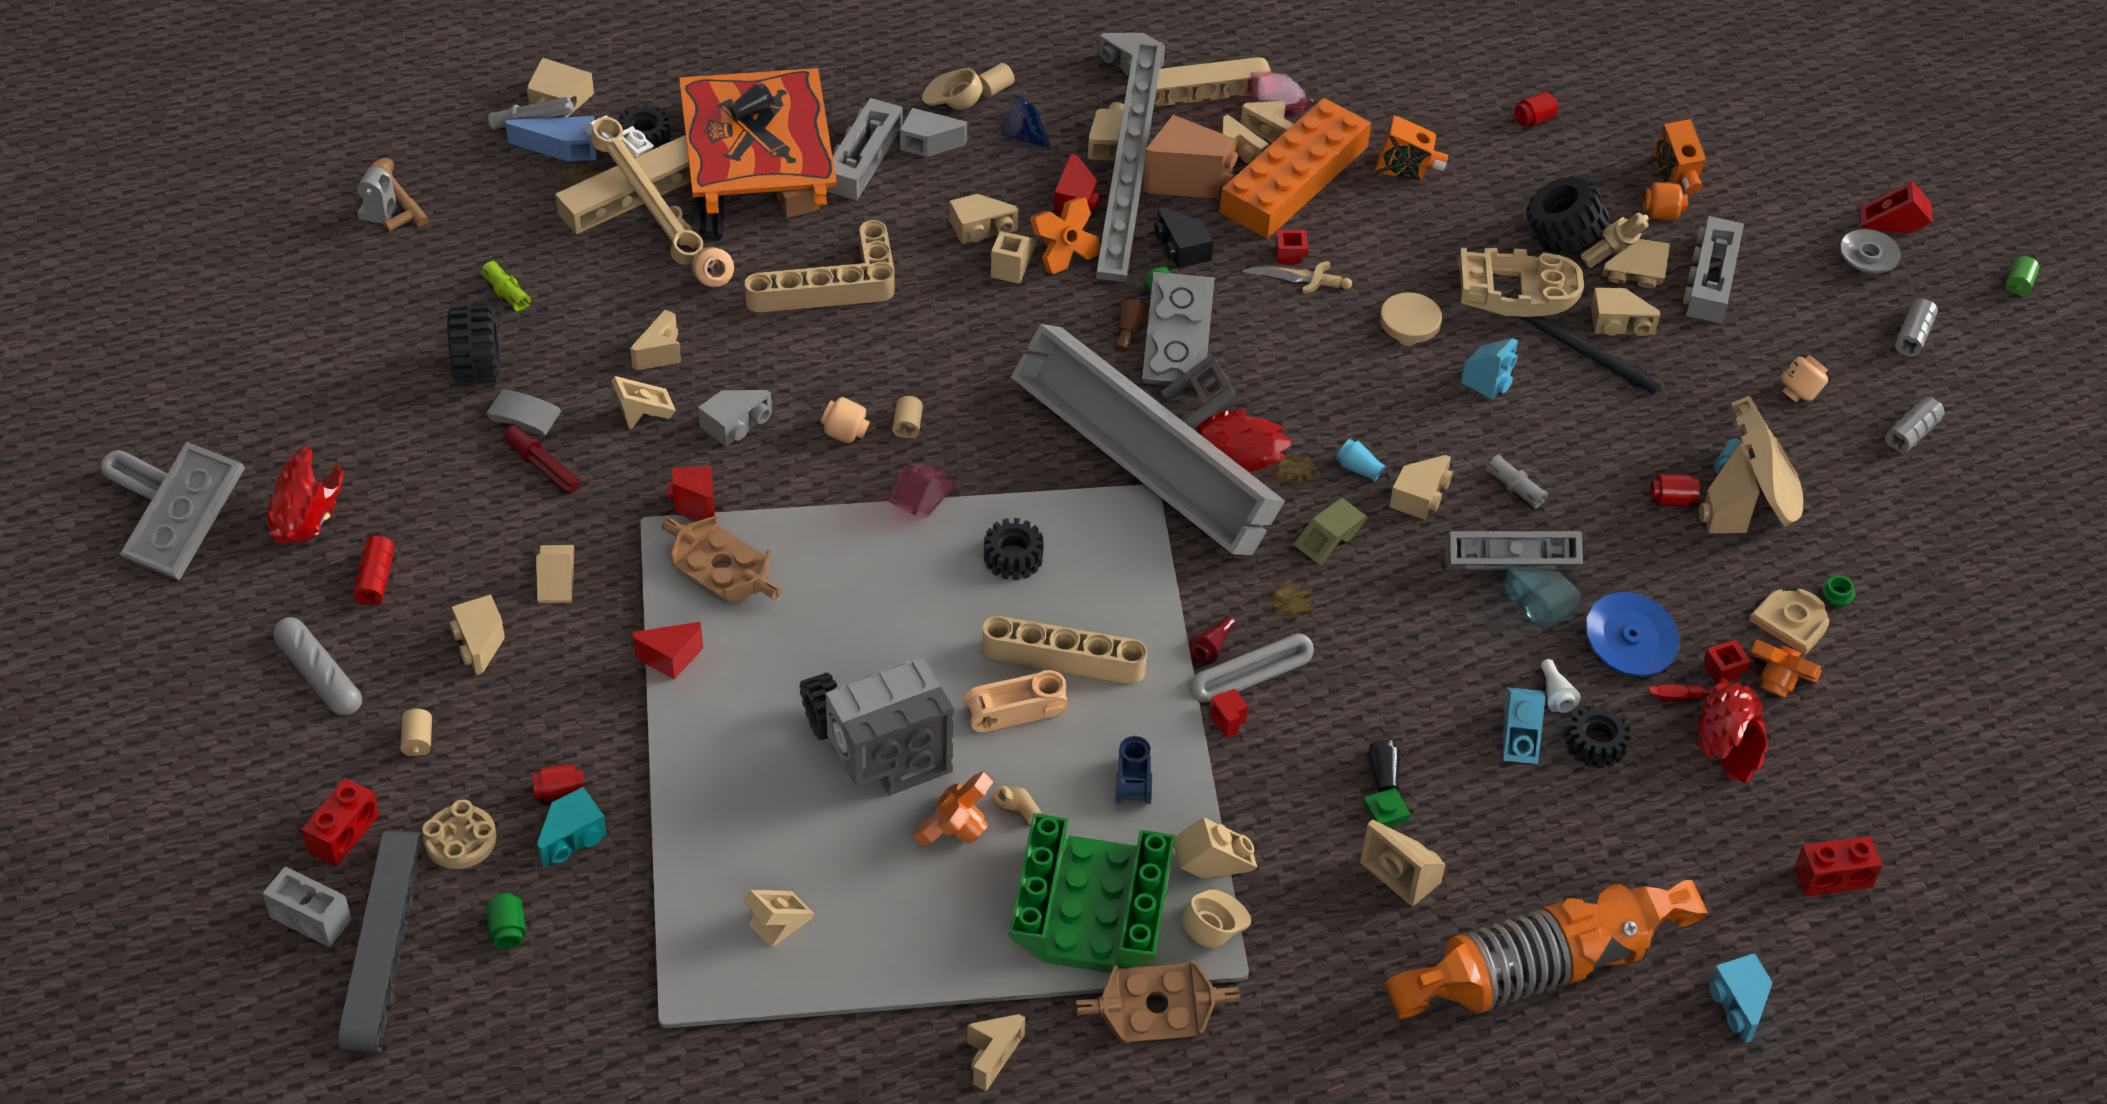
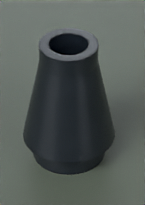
M762 83L759 86L754 84L734 103L730 104L728 108L732 117L738 121L748 116L769 111L770 106L774 104V99L765 84Z
M1380 740L1370 744L1366 757L1378 785V792L1396 788L1398 791L1400 749L1391 740Z

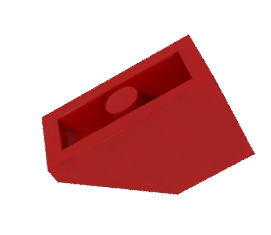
M1071 154L1055 190L1054 212L1062 214L1065 202L1077 197L1087 199L1090 212L1092 210L1097 211L1101 194L1096 193L1097 180L1075 154Z
M1913 181L1860 207L1861 227L1866 229L1910 234L1932 223L1931 202Z
M712 466L673 468V481H666L667 498L668 501L674 500L675 513L695 521L715 516Z

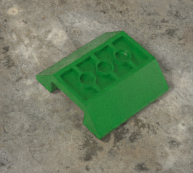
M1033 813L1008 937L1042 962L1112 973L1114 966H1118V969L1134 968L1155 960L1175 835L1140 830L1137 846L1068 835V818Z

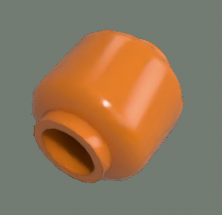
M1654 182L1650 188H1646L1644 191L1643 211L1648 212L1649 217L1652 219L1677 220L1680 213L1687 210L1688 195L1683 194L1682 188L1678 183Z

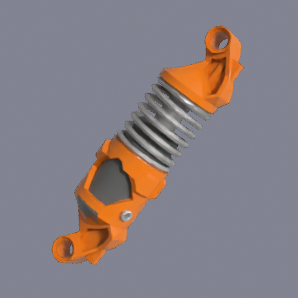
M1684 880L1666 890L1646 886L1629 890L1627 887L1617 883L1599 890L1598 896L1595 899L1584 902L1581 899L1567 898L1565 902L1561 901L1538 909L1535 912L1532 911L1528 913L1527 918L1519 915L1516 917L1515 922L1507 919L1503 922L1502 926L1497 923L1493 924L1490 930L1482 927L1479 929L1478 934L1470 931L1456 935L1449 939L1443 959L1437 966L1401 972L1388 979L1384 985L1399 1019L1412 1017L1423 1012L1429 1007L1428 1001L1434 996L1458 1002L1469 1011L1478 1015L1492 1010L1495 1005L1501 1007L1506 1005L1507 1001L1511 1003L1519 1000V997L1526 999L1532 993L1538 995L1544 989L1549 991L1555 989L1556 985L1562 987L1586 979V975L1593 971V968L1602 965H1628L1643 960L1649 952L1655 929L1664 920L1677 923L1678 927H1684L1705 918L1708 912L1692 880ZM1509 926L1513 928L1510 934L1507 931ZM1497 930L1501 933L1502 946L1495 936ZM1484 934L1489 938L1491 952H1489L1487 945L1483 941ZM1515 975L1517 978V987L1512 983L1510 976ZM1502 979L1504 981V991L1499 986L1498 980Z

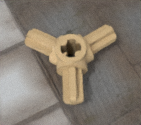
M1638 212L1630 219L1622 217L1602 231V240L1581 254L1584 264L1588 268H1593L1610 255L1616 256L1638 241L1642 235L1641 232L1649 226L1647 222L1649 217L1646 214L1643 216Z

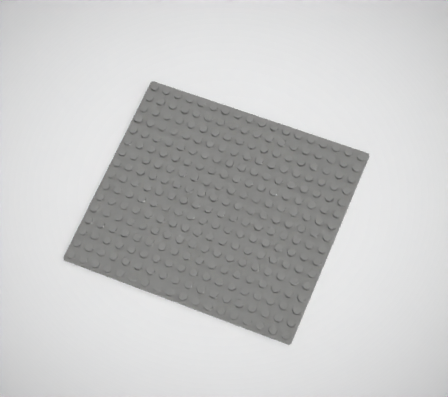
M1143 484L715 512V516L718 517L719 527L765 556L768 549L771 551V565L767 580L782 589L780 596L776 597V600H772L764 593L759 592L751 594L741 602L725 601L672 566L671 552L676 537L662 529L663 521L667 520V517H671L682 526H687L697 521L683 515L642 518L641 550L644 630L701 622L703 649L675 680L646 665L658 1016L660 1026L663 1028H678L1103 993L1111 973L1044 963L1008 937L1031 825L1028 824L1021 812L1000 808L993 799V792L999 786L1023 788L1029 793L1043 815L1069 819L1068 835L1137 846L1140 830L1173 834L1176 837L1203 817L1217 824H1222L1199 699H1196L1190 690L1194 671L1162 498ZM1008 518L1009 523H1014V518H1020V524L1027 520L1030 522V528L1036 525L1039 528V533L1042 532L1044 541L1043 562L1041 567L1038 566V571L1035 574L1030 571V577L1026 579L1020 574L1019 580H1013V575H1009L1008 580L1002 579L1001 572L996 576L992 574V568L988 570L986 561L984 562V537L986 536V531L989 528L993 529V524L997 521L1002 526L1003 519ZM1009 545L1002 548L1009 553H1019L1026 550L1017 545ZM723 562L714 565V567L717 569L722 567L727 568L730 566L729 564ZM993 616H1003L1141 641L1147 648L1145 676L1139 683L1125 684L1059 672L1066 680L1068 708L1054 718L1041 719L988 732H976L971 725V711L965 707L963 701L965 693L972 688L1027 676L1045 670L988 659L983 654V624L988 618ZM924 657L954 708V716H952L953 758L951 759L953 772L890 796L880 779L872 780L856 788L830 739L819 740L813 733V728L810 727L809 718L806 717V710L802 704L803 698L800 695V681L829 672L838 687L862 680L874 673L880 674L899 666L903 662H912ZM1129 736L1143 737L1149 742L1151 747V804H1145L1144 800H1122L1121 803H1115L1119 747L1121 742ZM980 772H984L993 780L985 795L974 804L984 814V820L988 823L985 831L974 842L968 844L965 840H958L953 834L947 836L943 832L934 842L922 847L912 837L921 823L937 810L935 807L936 802L947 787L956 783L963 786L972 776ZM1173 848L1155 960L1136 967L1190 963L1191 960H1196L1211 984L1245 981L1248 978L1249 969L1242 932L1233 935L1220 948H1207L1193 941L1182 925L1183 911L1195 895L1207 890H1219L1235 898L1231 875L1202 879L1182 870L1179 866L1175 848ZM750 890L793 891L815 915L809 922L775 946H768L750 927L749 923L753 918L751 915L752 911L742 901Z

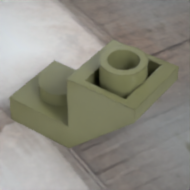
M1340 498L1314 517L1293 545L1321 565L1341 539L1348 543L1354 537L1368 517L1344 498Z

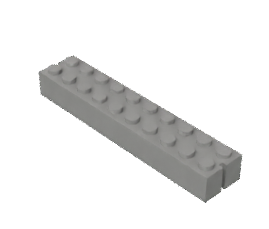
M1040 324L1027 348L1032 352L1049 354L1048 357L1024 353L1011 378L1230 553L1253 555L1267 532L1263 526L1272 524L1285 500L1065 329Z

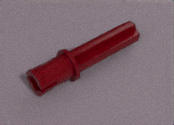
M514 425L504 434L505 442L521 454V459L524 462H531L566 493L575 492L578 489L580 479L542 447V443L539 440H533L518 425Z

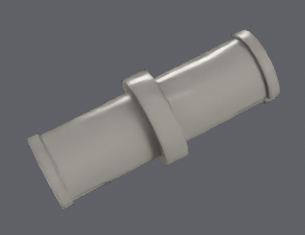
M1500 455L1495 456L1489 462L1492 467L1488 465L1486 471L1505 484L1508 492L1511 494L1515 492L1534 509L1545 502L1542 497L1546 499L1548 492L1542 490L1528 479V474L1525 471H1518Z

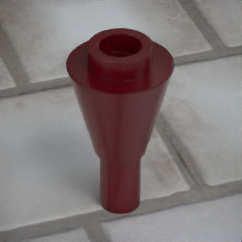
M1225 616L1217 626L1192 637L1189 641V649L1193 657L1200 662L1208 664L1216 662L1227 634L1236 624L1235 620L1231 616Z

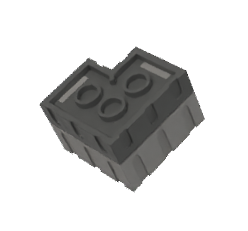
M924 657L912 662H903L899 666L880 674L874 673L862 680L848 685H841L832 691L826 692L827 736L843 765H845L856 788L872 780L880 779L890 796L953 772L951 759L953 758L952 716H954V708Z

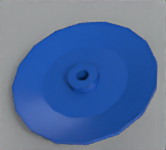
M1622 591L1605 595L1593 604L1586 618V637L1593 652L1607 666L1623 674L1639 677L1658 674L1673 663L1679 650V632L1671 615L1659 603L1641 594Z

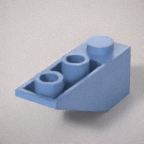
M594 116L505 120L509 144L565 161L597 160V149L591 143V136L585 131L589 123L595 120Z

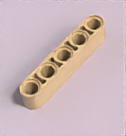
M1258 57L1163 68L1159 72L1154 105H1173L1175 102L1182 101L1183 103L1198 102L1207 98H1211V100L1231 98L1230 96L1238 95L1239 97L1257 95L1258 92L1265 91L1270 93L1275 87V79L1266 59Z
M1003 616L990 617L983 624L982 652L988 659L1125 684L1139 683L1145 676L1147 648L1141 641Z

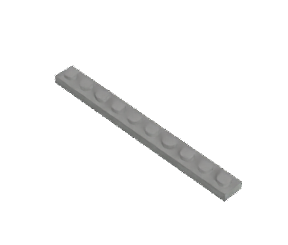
M1135 39L1096 279L1125 283L1127 280L1145 167V154L1148 147L1164 43L1139 39Z

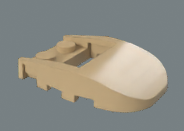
M1461 248L1458 266L1460 267L1462 304L1504 316L1534 317L1563 312L1572 307L1582 295L1584 289L1583 272L1580 266L1569 258L1544 252L1540 257L1528 256L1527 249L1514 248L1513 254H1499L1497 248H1485L1484 253L1467 252V248ZM1493 273L1520 277L1521 295H1518V299L1501 297V292L1494 291Z
M1747 396L1732 402V407L1737 415L1738 427L1745 434L1741 438L1745 448H1752L1755 458L1750 459V463L1767 501L1781 523L1787 527L1798 520L1803 512V492L1798 474L1777 438L1769 430L1752 398Z

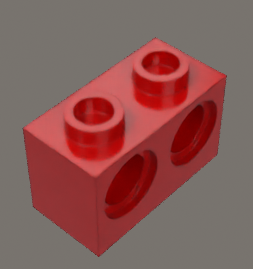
M344 778L301 829L307 852L337 867L379 816L374 792Z
M1871 836L1804 844L1794 869L1805 896L1873 888L1883 865Z

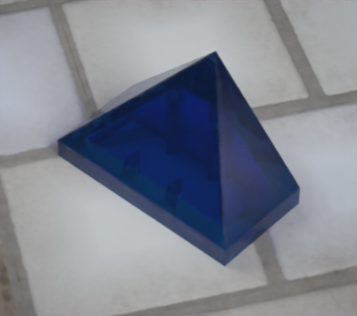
M1016 95L1012 99L1002 127V135L1042 147L1050 146L1037 108Z

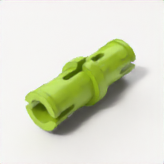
M490 261L482 267L489 274L481 270V275L494 287V292L499 297L505 298L515 311L518 312L529 306L527 303H531V298L518 286V281L512 275L508 276L495 261Z

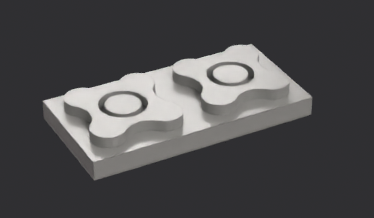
M1153 272L1142 375L1143 384L1168 386L1207 357L1214 277ZM1191 384L1187 388H1194V386Z
M186 442L120 555L128 561L180 581L245 469L243 464Z

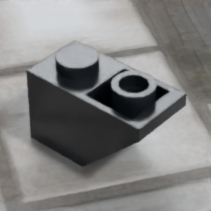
M1166 208L1158 209L1157 222L1154 223V232L1158 240H1163L1167 258L1169 260L1173 259L1178 269L1212 261L1214 240L1203 221Z

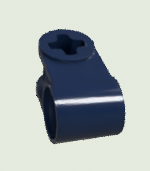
M1129 736L1121 742L1119 747L1115 803H1121L1122 800H1144L1145 804H1151V747L1149 742L1143 737Z

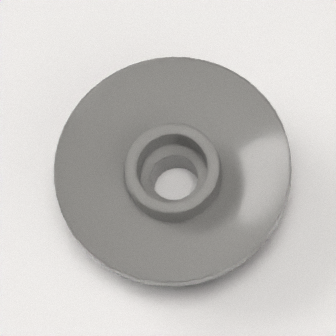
M1870 229L1852 231L1843 237L1840 244V252L1844 260L1852 267L1868 273H1884L1892 270L1899 263L1901 256L1899 246L1892 238L1884 233Z

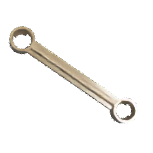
M610 117L596 120L591 133L592 145L600 151L609 152L671 240L670 254L672 258L679 264H692L694 256L703 248L702 238L694 231L685 230L622 142L623 128L621 124ZM599 131L600 133H609L613 137L616 136V138L605 139L601 137L597 132ZM677 244L680 246L687 245L692 249H696V251L692 253L684 252L679 249Z

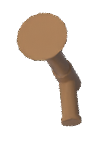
M382 158L374 162L370 167H380L390 174L395 198L405 210V212L383 221L386 230L391 233L412 220L418 227L427 224L429 218L393 177V161L389 158Z

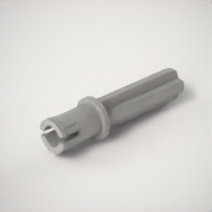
M562 97L521 107L516 104L511 109L489 113L488 120L490 127L496 131L497 129L506 128L505 120L554 118L571 114L573 112V103L569 97Z

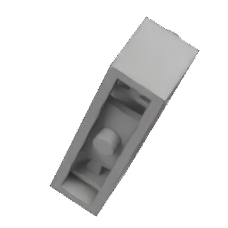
M870 98L865 107L859 109L855 123L847 128L844 140L841 144H837L834 149L833 163L837 187L826 188L827 192L858 200L903 125L901 106ZM870 132V139L867 142V135ZM860 154V162L857 165L856 158Z
M1709 216L1706 228H1699L1696 244L1701 245V247L1695 246L1691 264H1695L1697 267L1691 266L1687 284L1692 285V287H1686L1682 303L1688 305L1686 316L1722 324L1729 300L1744 227L1743 223ZM1724 255L1718 283L1707 281L1705 287L1711 258L1722 260Z
M1450 531L1444 538L1446 570H1576L1583 564L1582 531Z

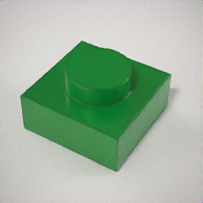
M1396 788L1364 797L1363 805L1372 820L1387 827L1410 821L1411 814Z

